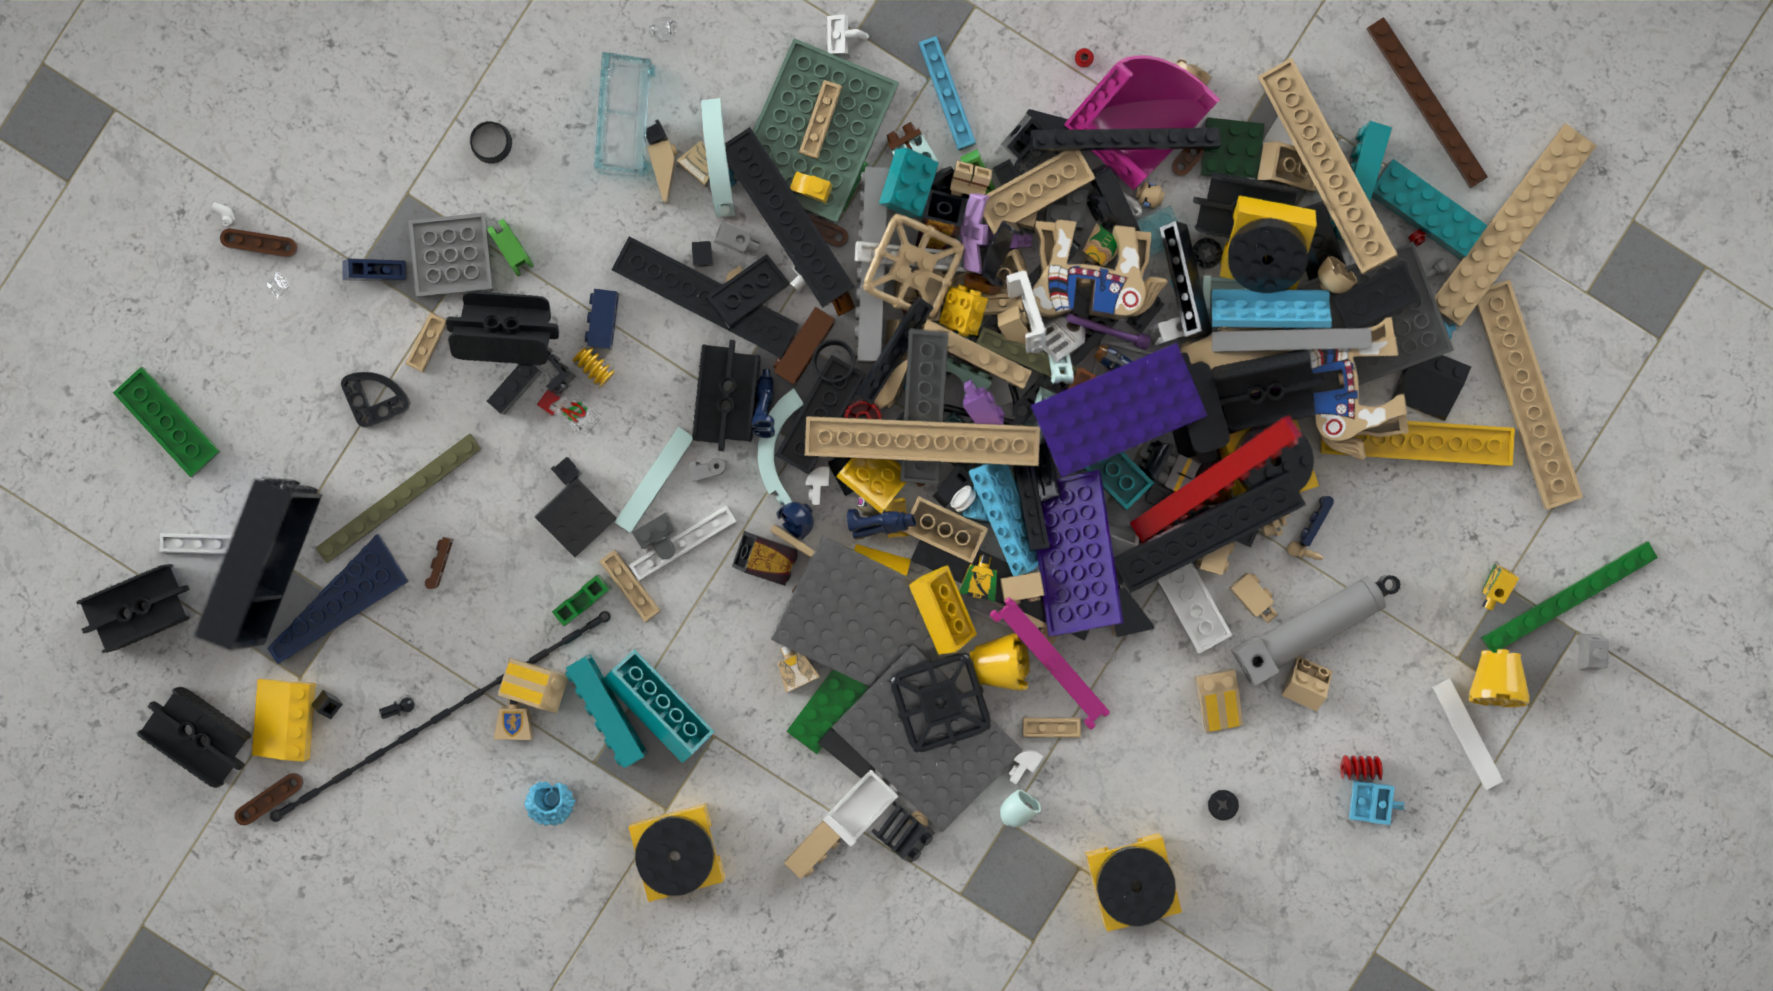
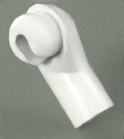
M1124 193L1134 217H1140L1142 215V207L1139 205L1138 200Z
M214 202L211 211L221 214L222 224L225 227L232 226L235 222L232 209Z

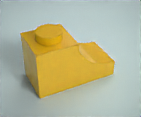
M796 171L790 189L792 192L826 204L833 186L829 181Z

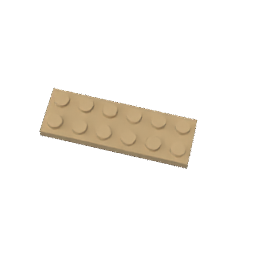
M1064 151L986 194L990 197L987 200L983 218L992 234L995 235L1003 220L1017 223L1095 180V176L1080 151Z

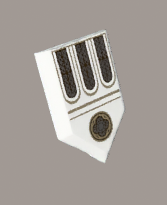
M1058 316L1044 325L1046 332V348L1044 350L1056 362L1085 343V327L1068 322L1064 316Z

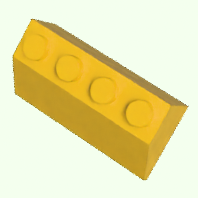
M948 566L925 574L909 585L938 655L958 651L977 635Z

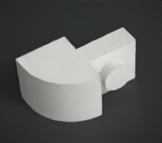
M819 467L813 470L807 477L805 485L813 486V489H809V501H812V505H820L821 486H829L830 467Z
M1023 750L1013 759L1018 762V765L1014 764L1008 773L1010 775L1009 780L1017 784L1025 770L1028 769L1034 772L1044 756L1035 750Z

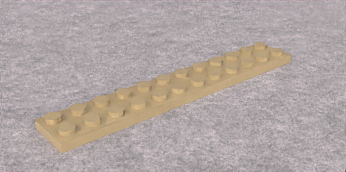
M1293 58L1258 76L1362 275L1397 257L1398 255Z
M1566 123L1562 126L1488 224L1467 256L1460 261L1435 294L1434 298L1442 316L1457 327H1461L1595 149L1596 145Z
M1507 280L1494 284L1488 289L1476 307L1544 509L1548 510L1581 499L1583 495L1511 281Z
M807 416L805 456L1038 466L1040 426Z

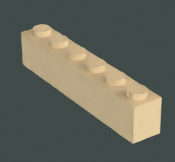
M927 320L923 328L926 330L949 331L948 354L980 370L986 371L1021 390L1024 389L1032 373L1031 370L930 320Z

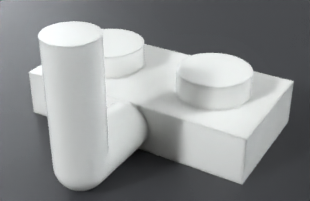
M847 15L828 16V53L833 55L848 54V38L857 37L862 40L869 38V35L861 30H848Z

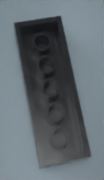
M831 355L821 374L828 379H840L847 375L851 365ZM854 367L850 375L841 381L831 382L819 377L775 456L809 475L820 456H805L806 417L842 418L866 374Z

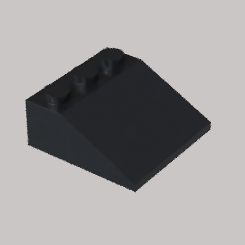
M1440 355L1405 368L1392 399L1397 395L1404 394L1406 406L1445 421L1466 382L1471 366Z

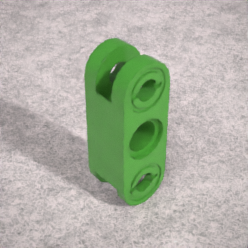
M503 218L498 221L503 229L502 232L498 234L493 226H490L487 230L515 274L520 276L519 267L527 263L530 268H533L534 264Z

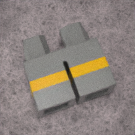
M1170 454L1165 464L1171 466L1169 473L1162 470L1158 481L1163 484V487L1176 492L1192 481L1190 479H1194L1201 463L1180 454L1177 456Z

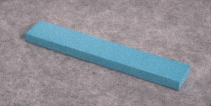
M937 36L919 42V47L957 150L975 145L974 136Z

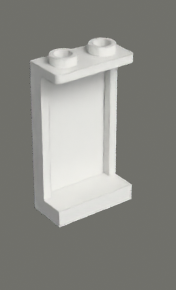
M1026 270L1007 275L1009 299L1021 296L1032 329L1031 333L1026 334L1027 353H1038L1046 348V332Z
M871 768L826 814L823 820L851 847L858 837L899 797L898 790L891 783L888 784L877 770L874 771Z

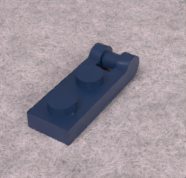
M1322 496L1319 499L1320 507L1317 512L1314 511L1309 518L1311 523L1308 528L1305 527L1300 534L1302 539L1299 543L1306 546L1311 545L1334 504L1331 496Z

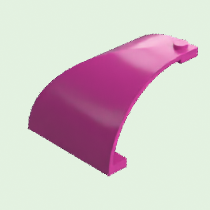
M1134 55L1115 63L1064 125L1070 130L1195 128L1220 101V98L1197 77L1182 67L1158 57ZM1174 149L1091 151L1106 165L1110 166L1112 171L1134 191Z

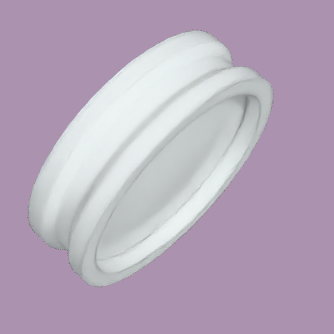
M970 486L961 488L953 496L951 506L957 512L965 510L974 501L976 492Z

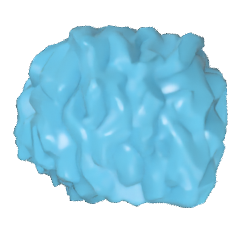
M544 781L538 782L529 788L524 805L526 806L528 817L536 823L538 822L539 825L544 824L547 826L550 824L557 826L564 823L570 817L576 800L573 799L572 791L568 790L567 785L555 783V785L551 786L548 782Z

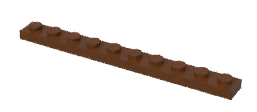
M1383 17L1369 26L1367 31L1469 188L1488 177L1386 19Z

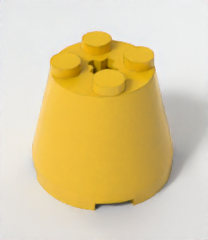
M1016 633L977 645L974 651H970V658L974 662L976 674L981 685L1015 691L1028 689L1029 684L1026 682L1028 673H1030L1028 648L1022 643V640Z
M1504 649L1497 650V653L1481 651V657L1469 692V701L1483 706L1493 705L1505 708L1527 706L1530 696L1521 654L1509 653V650Z

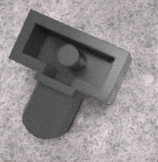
M668 513L660 515L632 532L641 549L652 545L659 558L670 559L674 556L675 547L668 535L677 530Z

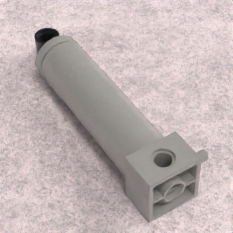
M1393 575L1381 576L1377 582H1373L1370 577L1366 576L1259 638L1252 637L1234 647L1231 651L1249 683L1258 685L1263 682L1267 691L1272 692L1275 690V687L1269 678L1279 673L1278 668L1386 607L1384 597L1397 593L1400 589V581ZM1387 580H1391L1393 583L1390 590L1385 588ZM1257 656L1258 661L1253 665L1252 660Z

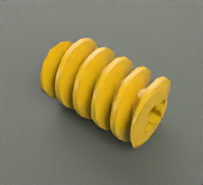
M585 347L577 353L572 361L574 363L579 361L577 367H584L583 373H589V379L595 378L593 384H600V388L611 379L615 371L608 372L607 370L610 365L602 366L604 359L597 360L599 354H591L594 348L592 347L587 350Z

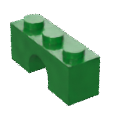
M596 575L582 586L577 593L555 608L552 613L565 627L608 593L611 588L600 575Z

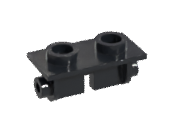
M1157 296L1153 305L1140 315L1131 316L1126 323L1141 334L1165 304Z

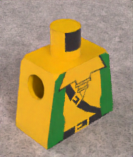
M980 555L978 566L969 565L959 589L960 594L995 602L997 570L989 569L992 557Z
M1494 564L1482 589V592L1487 596L1482 606L1493 611L1497 601L1504 604L1517 584L1519 577L1512 571Z

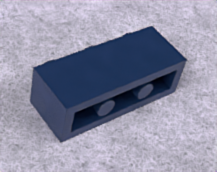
M594 288V293L590 294L589 304H592V309L587 315V323H590L589 331L585 332V342H587L588 347L612 350L619 293L617 291Z

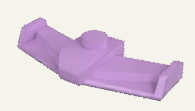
M984 194L969 195L959 233L961 244L965 248L963 250L964 270L975 273L982 272L979 244H987L988 225L982 224L981 220L990 196Z

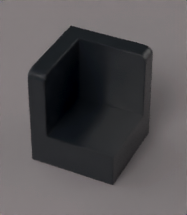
M659 119L655 120L656 124L643 129L649 145L669 140Z
M692 242L693 266H714L711 242Z
M565 457L559 464L551 468L565 486L575 477L578 478L583 474L569 457Z

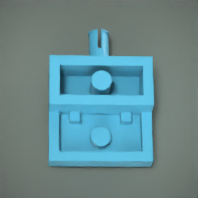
M1353 780L1349 819L1390 825L1392 809L1404 810V802L1393 801L1395 787L1392 785Z

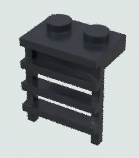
M548 347V360L560 374L547 384L546 387L552 393L562 394L569 388L568 384L576 375L570 371L567 372L568 366L561 362L559 363L561 360L559 356L551 354L553 350Z
M894 801L892 804L896 807L894 812L878 832L875 829L871 832L891 848L893 852L898 854L900 858L912 863L920 857L922 849L930 844L935 832L921 824ZM902 812L904 814L903 818L887 839L884 838L883 835ZM910 819L912 824L895 846L891 844Z

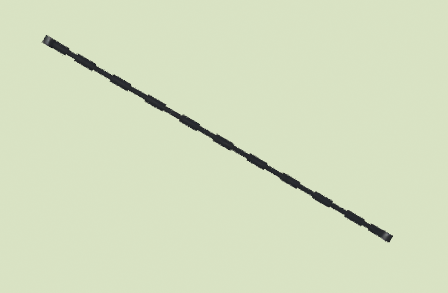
M602 611L598 617L586 623V626L576 629L550 648H545L530 657L526 662L530 664L537 663L550 655L549 653L580 637L588 629L591 630L601 623L610 621L611 614L608 611ZM603 613L608 615L607 620L602 619ZM504 674L497 677L495 681L484 688H479L464 697V700L451 708H446L431 717V720L418 728H413L398 737V740L385 748H380L365 757V760L352 768H347L332 777V780L319 788H314L294 803H289L279 810L272 811L270 819L273 822L280 821L284 815L293 811L296 806L306 803L319 795L324 789L349 777L357 769L382 757L390 749L415 737L423 729L448 717L456 709L481 697L489 689L501 684ZM275 812L279 814V819L274 817Z

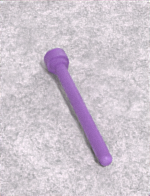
M1071 314L1066 316V320L1070 323L1133 342L1137 348L1146 350L1150 345L1151 338L1149 335L1143 333L1133 335Z

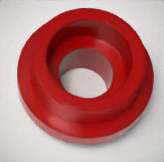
M1082 48L1076 52L1075 62L1079 67L1086 68L1093 63L1094 55L1091 50ZM1081 55H1087L1088 59L1086 61L1082 60Z
M1419 229L1413 232L1408 239L1410 242H1414V245L1417 247L1426 241L1425 237L1427 234Z

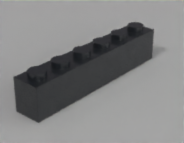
M1178 221L1160 227L1161 237L1184 335L1188 338L1198 339L1212 334L1188 226Z

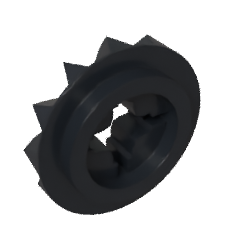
M1203 238L1198 240L1193 246L1196 264L1199 267L1212 268L1220 262L1223 251L1220 244L1214 239ZM1211 246L1210 253L1214 256H1208L1204 260L1205 253L1201 250H1206Z
M1217 790L1211 794L1208 801V810L1211 815L1222 821L1233 818L1239 808L1237 797L1228 790ZM1217 800H1221L1223 802L1227 800L1226 805L1228 806L1227 808H1229V810L1224 808L1219 809L1220 804Z

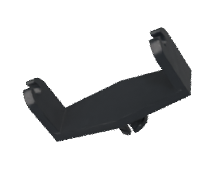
M1003 220L993 239L987 245L988 248L981 275L995 286L1000 285V287H1003L1004 282L996 274L1009 253L1013 234L1023 236L1025 233L1014 222Z

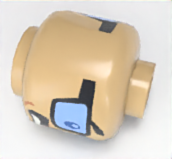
M1144 182L1142 187L1138 186L1135 198H1138L1139 205L1156 209L1157 206H1161L1165 192L1162 191L1160 185Z

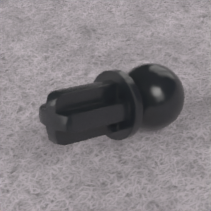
M405 697L399 704L394 701L392 705L379 709V713L382 719L395 715L400 716V711L405 713L411 712L415 707L413 699Z

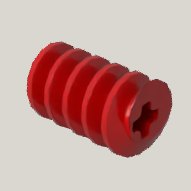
M1344 755L1340 764L1341 778L1343 779L1344 775L1347 774L1348 780H1351L1352 774H1354L1356 780L1359 779L1360 775L1363 776V780L1367 779V775H1370L1371 780H1374L1375 775H1378V779L1382 780V762L1378 756H1374L1373 759L1371 756H1366L1364 759L1363 756L1356 758V756L1352 755L1349 759L1347 755Z

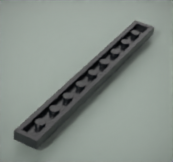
M1219 128L1032 130L1030 133L1032 151L1219 149L1221 147Z

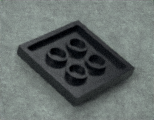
M577 477L534 516L574 557L581 553L617 519Z

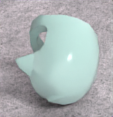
M1018 789L1001 805V820L1007 826L1020 827L1041 811V804L1025 791ZM1024 803H1029L1033 807V810L1026 806Z

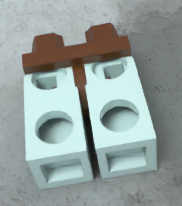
M911 122L902 127L906 136L899 138L896 131L886 135L889 150L893 157L896 149L910 148L938 162L919 128L916 129Z

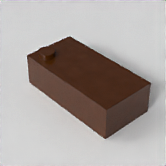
M815 306L783 358H778L773 366L775 368L774 373L795 387L812 361L814 351L824 342L835 325V319Z

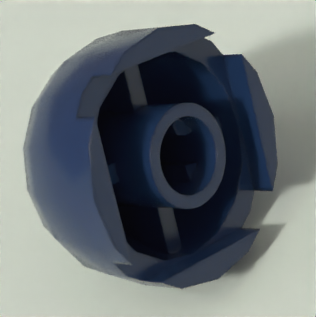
M791 502L782 506L776 512L777 518H782L784 521L783 527L797 539L801 536V540H803L814 526L813 511L807 504Z

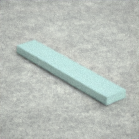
M680 427L677 428L616 519V524L632 533L692 443V435Z

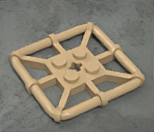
M896 214L889 222L878 248H875V256L865 276L864 284L862 285L863 289L870 295L892 304L894 308L908 311L912 304L903 301L908 286L918 290L919 296L929 303L924 289L931 277L942 282L932 305L934 308L927 317L932 319L938 312L949 286H952L953 276L965 249L964 245L958 240L935 230V227L931 225L926 226L907 216ZM902 224L924 233L918 247L908 243ZM895 227L902 243L897 256L885 252ZM930 237L953 246L934 255L925 251ZM955 253L945 278L932 273L937 260ZM883 256L894 261L889 274L872 280ZM916 262L917 269L911 272L909 265ZM892 279L902 283L896 297L874 288Z

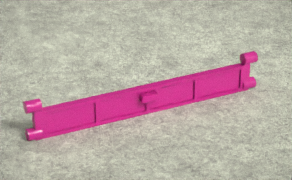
M1008 597L1004 601L1006 606L999 613L996 610L992 611L990 616L995 622H999L1002 618L1089 716L1084 720V723L1090 730L1096 726L1094 721L1101 714L1104 717L1108 716L1110 711L1018 605Z

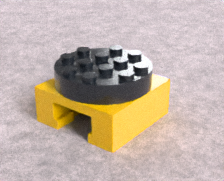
M1239 196L1233 214L1234 226L1230 240L1225 242L1220 260V277L1234 279L1243 287L1258 293H1275L1285 289L1296 290L1299 280L1307 267V254L1316 229V210Z
M1297 420L1292 421L1302 434L1297 439L1299 443L1290 449L1287 446L1281 450L1282 454L1276 457L1279 460H1276L1275 466L1271 464L1270 457L1265 460L1267 463L1265 466L1258 470L1253 468L1249 471L1251 475L1242 481L1240 478L1234 481L1236 484L1232 487L1234 497L1286 470L1291 474L1299 492L1319 486L1313 469L1314 456L1312 447L1306 436L1301 432ZM1274 424L1230 433L1229 443L1219 448L1222 460Z
M706 803L633 822L628 827L635 850L636 867L642 878L648 902L669 896L685 895L696 889L724 882L725 873L720 855H717L710 831L712 824ZM677 851L680 854V859L678 861L673 860L670 852Z
M1159 833L1137 838V843L1110 850H1108V847H1103L1085 852L1102 921L1107 932L1129 926L1148 925L1160 918L1182 913L1175 877L1169 864L1163 837ZM1135 881L1141 883L1137 892L1131 889V884Z

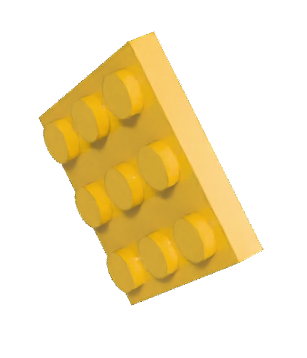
M851 458L836 476L880 513L885 510L906 484V482L900 481L901 465L894 459Z

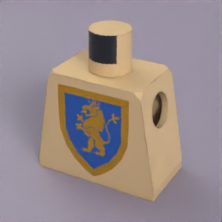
M509 699V707L499 709L494 739H533L534 734L529 707H520V702Z

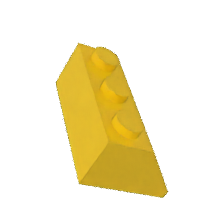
M859 544L855 545L854 551L907 576L911 559Z

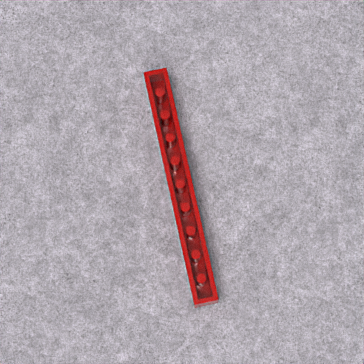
M1289 416L1281 419L1130 522V525L1141 542L1159 535L1158 532L1161 530L1167 531L1175 526L1173 522L1176 520L1181 522L1190 516L1188 512L1194 509L1196 512L1204 507V501L1209 499L1211 502L1220 496L1219 491L1222 489L1227 491L1236 485L1234 481L1240 478L1242 481L1250 476V470L1262 468L1267 464L1265 460L1270 457L1275 459L1282 454L1281 450L1287 446L1290 449L1299 443L1297 439L1302 434Z

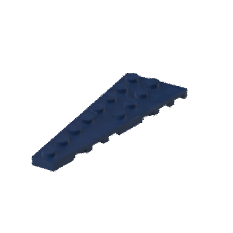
M379 534L375 535L361 549L354 559L318 594L312 603L292 621L291 625L271 643L268 650L277 664L282 663L409 582Z

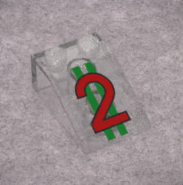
M568 393L549 406L574 431L584 436L601 420L597 416L599 412L593 406L588 408L583 403L585 399L578 393L575 395Z

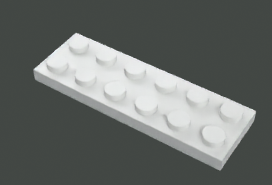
M1193 563L1157 580L1198 654L1232 636Z

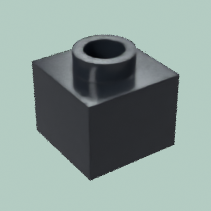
M322 690L311 705L317 713L332 719L343 704L338 697Z

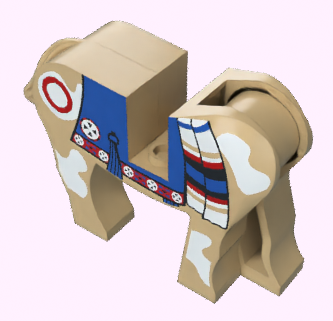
M1057 220L1056 223L1035 222L1034 231L1039 240L1038 253L1042 275L1032 289L1042 317L1053 318L1070 313L1074 307L1076 283L1079 287L1091 285L1088 315L1114 320H1124L1144 313L1153 305L1160 291L1167 285L1168 281L1165 278L1149 277L1145 282L1142 280L1144 270L1149 263L1151 232L1135 231L1134 227L1115 226L1113 228V236L1118 247V261L1113 271L1093 265L1067 264L1076 222Z
M1392 317L1385 318L1374 327H1369L1371 328V348L1302 349L1309 351L1313 374L1342 370V373H1339L1338 376L1340 385H1344L1343 389L1313 393L1315 422L1321 438L1329 447L1359 460L1366 458L1365 447L1361 439L1353 436L1371 435L1384 437L1409 433L1404 394L1397 395L1389 402L1380 406L1368 407L1358 405L1359 385L1353 357L1398 356Z

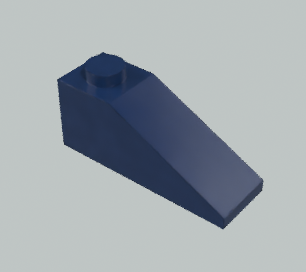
M346 259L342 261L343 280H406L405 260Z

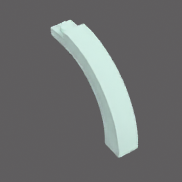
M720 98L701 100L707 165L716 218L735 216L726 154Z
M795 389L785 394L768 414L775 420V435L772 438L759 437L758 464L763 483L769 494L777 491L778 494L775 497L780 505L793 502L777 474L775 447L779 433L786 421L804 405Z

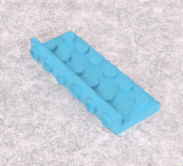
M1213 289L1211 303L1212 327L1331 328L1330 291L1283 290L1275 293H1258L1249 289Z
M984 463L980 467L971 469L969 471L970 477L1013 576H1019L1032 571L1038 566L1037 552H1029L1017 485L1008 464Z

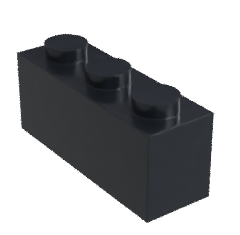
M518 364L486 402L500 414L505 415L539 377L542 371L535 365Z

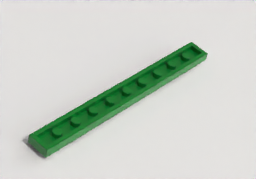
M1645 541L1481 638L1488 650L1495 653L1497 650L1520 639L1658 557L1649 541Z

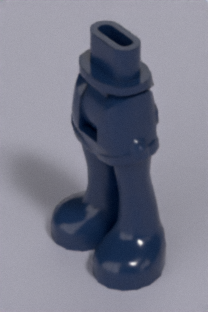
M764 369L763 375L759 378L756 395L758 405L752 420V433L760 438H772L775 435V420L772 416L767 415L774 394V380L769 369Z
M849 509L847 512L848 529L852 532L855 540H862L865 537L879 533H897L916 526V519L913 514H906L905 512L885 511L882 514L871 517H860L857 509Z

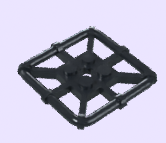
M964 652L932 662L928 660L925 661V664L900 671L895 676L892 675L890 679L891 689L899 710L898 717L902 720L909 744L914 752H926L948 744L954 745L957 744V741L990 730L992 725L990 724L991 719L983 696L984 689L980 686L969 654ZM959 661L951 679L937 683L933 669ZM964 665H966L973 689L958 694L955 682ZM928 671L933 685L919 689L901 679ZM899 685L917 694L921 706L906 710ZM976 696L983 720L964 712L961 700ZM939 698L946 700L943 708L935 704ZM924 712L927 724L919 740L916 741L909 717ZM963 717L979 725V727L953 734L950 721ZM945 723L949 734L948 737L923 744L933 726Z

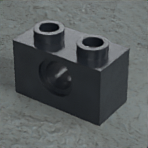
M1025 115L1001 145L1015 158L1021 159L1032 147L1031 131L1045 129L1032 117Z

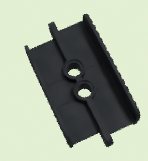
M1217 172L1211 173L1207 199L1194 197L1193 203L1200 205L1195 230L1208 235L1230 238L1234 226V209L1239 196L1294 206L1299 190L1285 184L1231 176Z
M468 291L463 294L464 305L461 317L449 316L446 319L447 330L452 333L448 337L451 355L460 360L544 365L548 360L549 340L559 338L558 325L548 323L551 320L550 303L548 299L538 295Z
M735 340L729 341V347L703 344L700 354L692 440L719 443L718 451L723 452L725 439L752 441V420L755 414L761 364L760 355L735 353ZM731 381L733 383L732 390L724 391V382ZM729 400L731 402L729 410L724 411L721 409L722 401Z
M1296 350L1294 352L1215 366L1211 370L1221 405L1223 404L1227 428L1230 431L1271 425L1287 416L1291 420L1311 417L1315 414L1311 388L1323 385L1322 376H1313L1308 350ZM1273 386L1280 387V390L1277 392H1272L1270 389ZM1253 390L1261 391L1257 396L1251 394Z
M1181 353L1207 416L1172 430V434L1180 455L1187 458L1197 456L1198 462L1205 464L1216 460V449L1222 448L1229 443V431L1209 365L1204 362L1191 364L1189 355Z
M166 564L152 568L128 580L77 600V605L81 604L89 626L81 629L82 633L97 630L104 646L102 653H108L190 619V617L185 615L177 595L189 591V586L179 587L171 569L174 567L173 564ZM143 601H146L148 604L146 610H143L141 607ZM126 608L130 611V615L128 618L124 616V610Z
M184 687L174 688L172 690L173 694L164 707L155 701L150 702L147 707L154 713L142 730L137 732L138 737L142 738L146 743L152 745V747L162 752V754L172 759V761L182 766L210 787L218 788L223 786L224 780L233 768L237 770L244 768L245 764L235 757L246 740L252 736L244 727H241L234 720H231L218 709ZM187 725L192 729L191 735H188L185 731ZM203 736L208 740L207 746L201 743Z

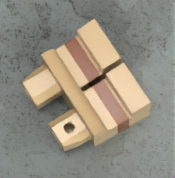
M957 161L951 181V194L961 197L963 193L968 195H985L991 181L992 170L975 166L973 172L974 165Z

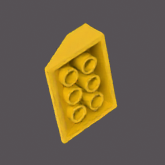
M258 679L252 744L253 756L302 762L310 759L314 708L311 704L315 700L316 683Z

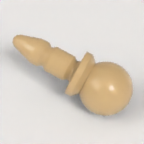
M1293 541L1287 547L1288 553L1293 557L1299 556L1303 558L1305 556L1314 560H1323L1322 555L1309 549L1306 550V545L1302 546L1299 542Z

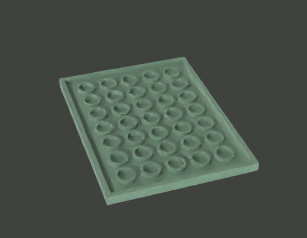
M794 38L753 132L789 187L796 171L831 182L833 187L826 204L798 193H793L804 210L838 224L899 82ZM826 80L841 85L842 90L817 160L800 154L799 150L823 81ZM734 174L732 178L740 182Z

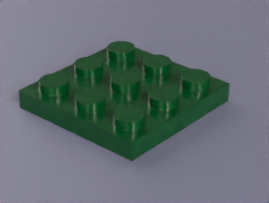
M1207 117L1205 128H1219L1221 147L1219 149H1204L1200 175L1211 176V173L1217 172L1243 178H1255L1257 180L1264 124Z

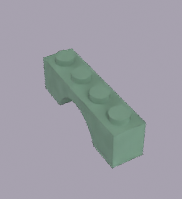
M947 355L946 372L957 375L963 385L965 382L972 380L977 388L984 386L988 391L992 382V377H990L989 373L983 370L978 372L971 369V365L965 362H961V364L955 362L953 357Z

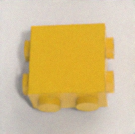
M958 284L957 287L949 286L939 323L946 325V329L950 331H958V335L969 337V334L978 335L988 298L981 296L982 292L973 289L969 291V287Z

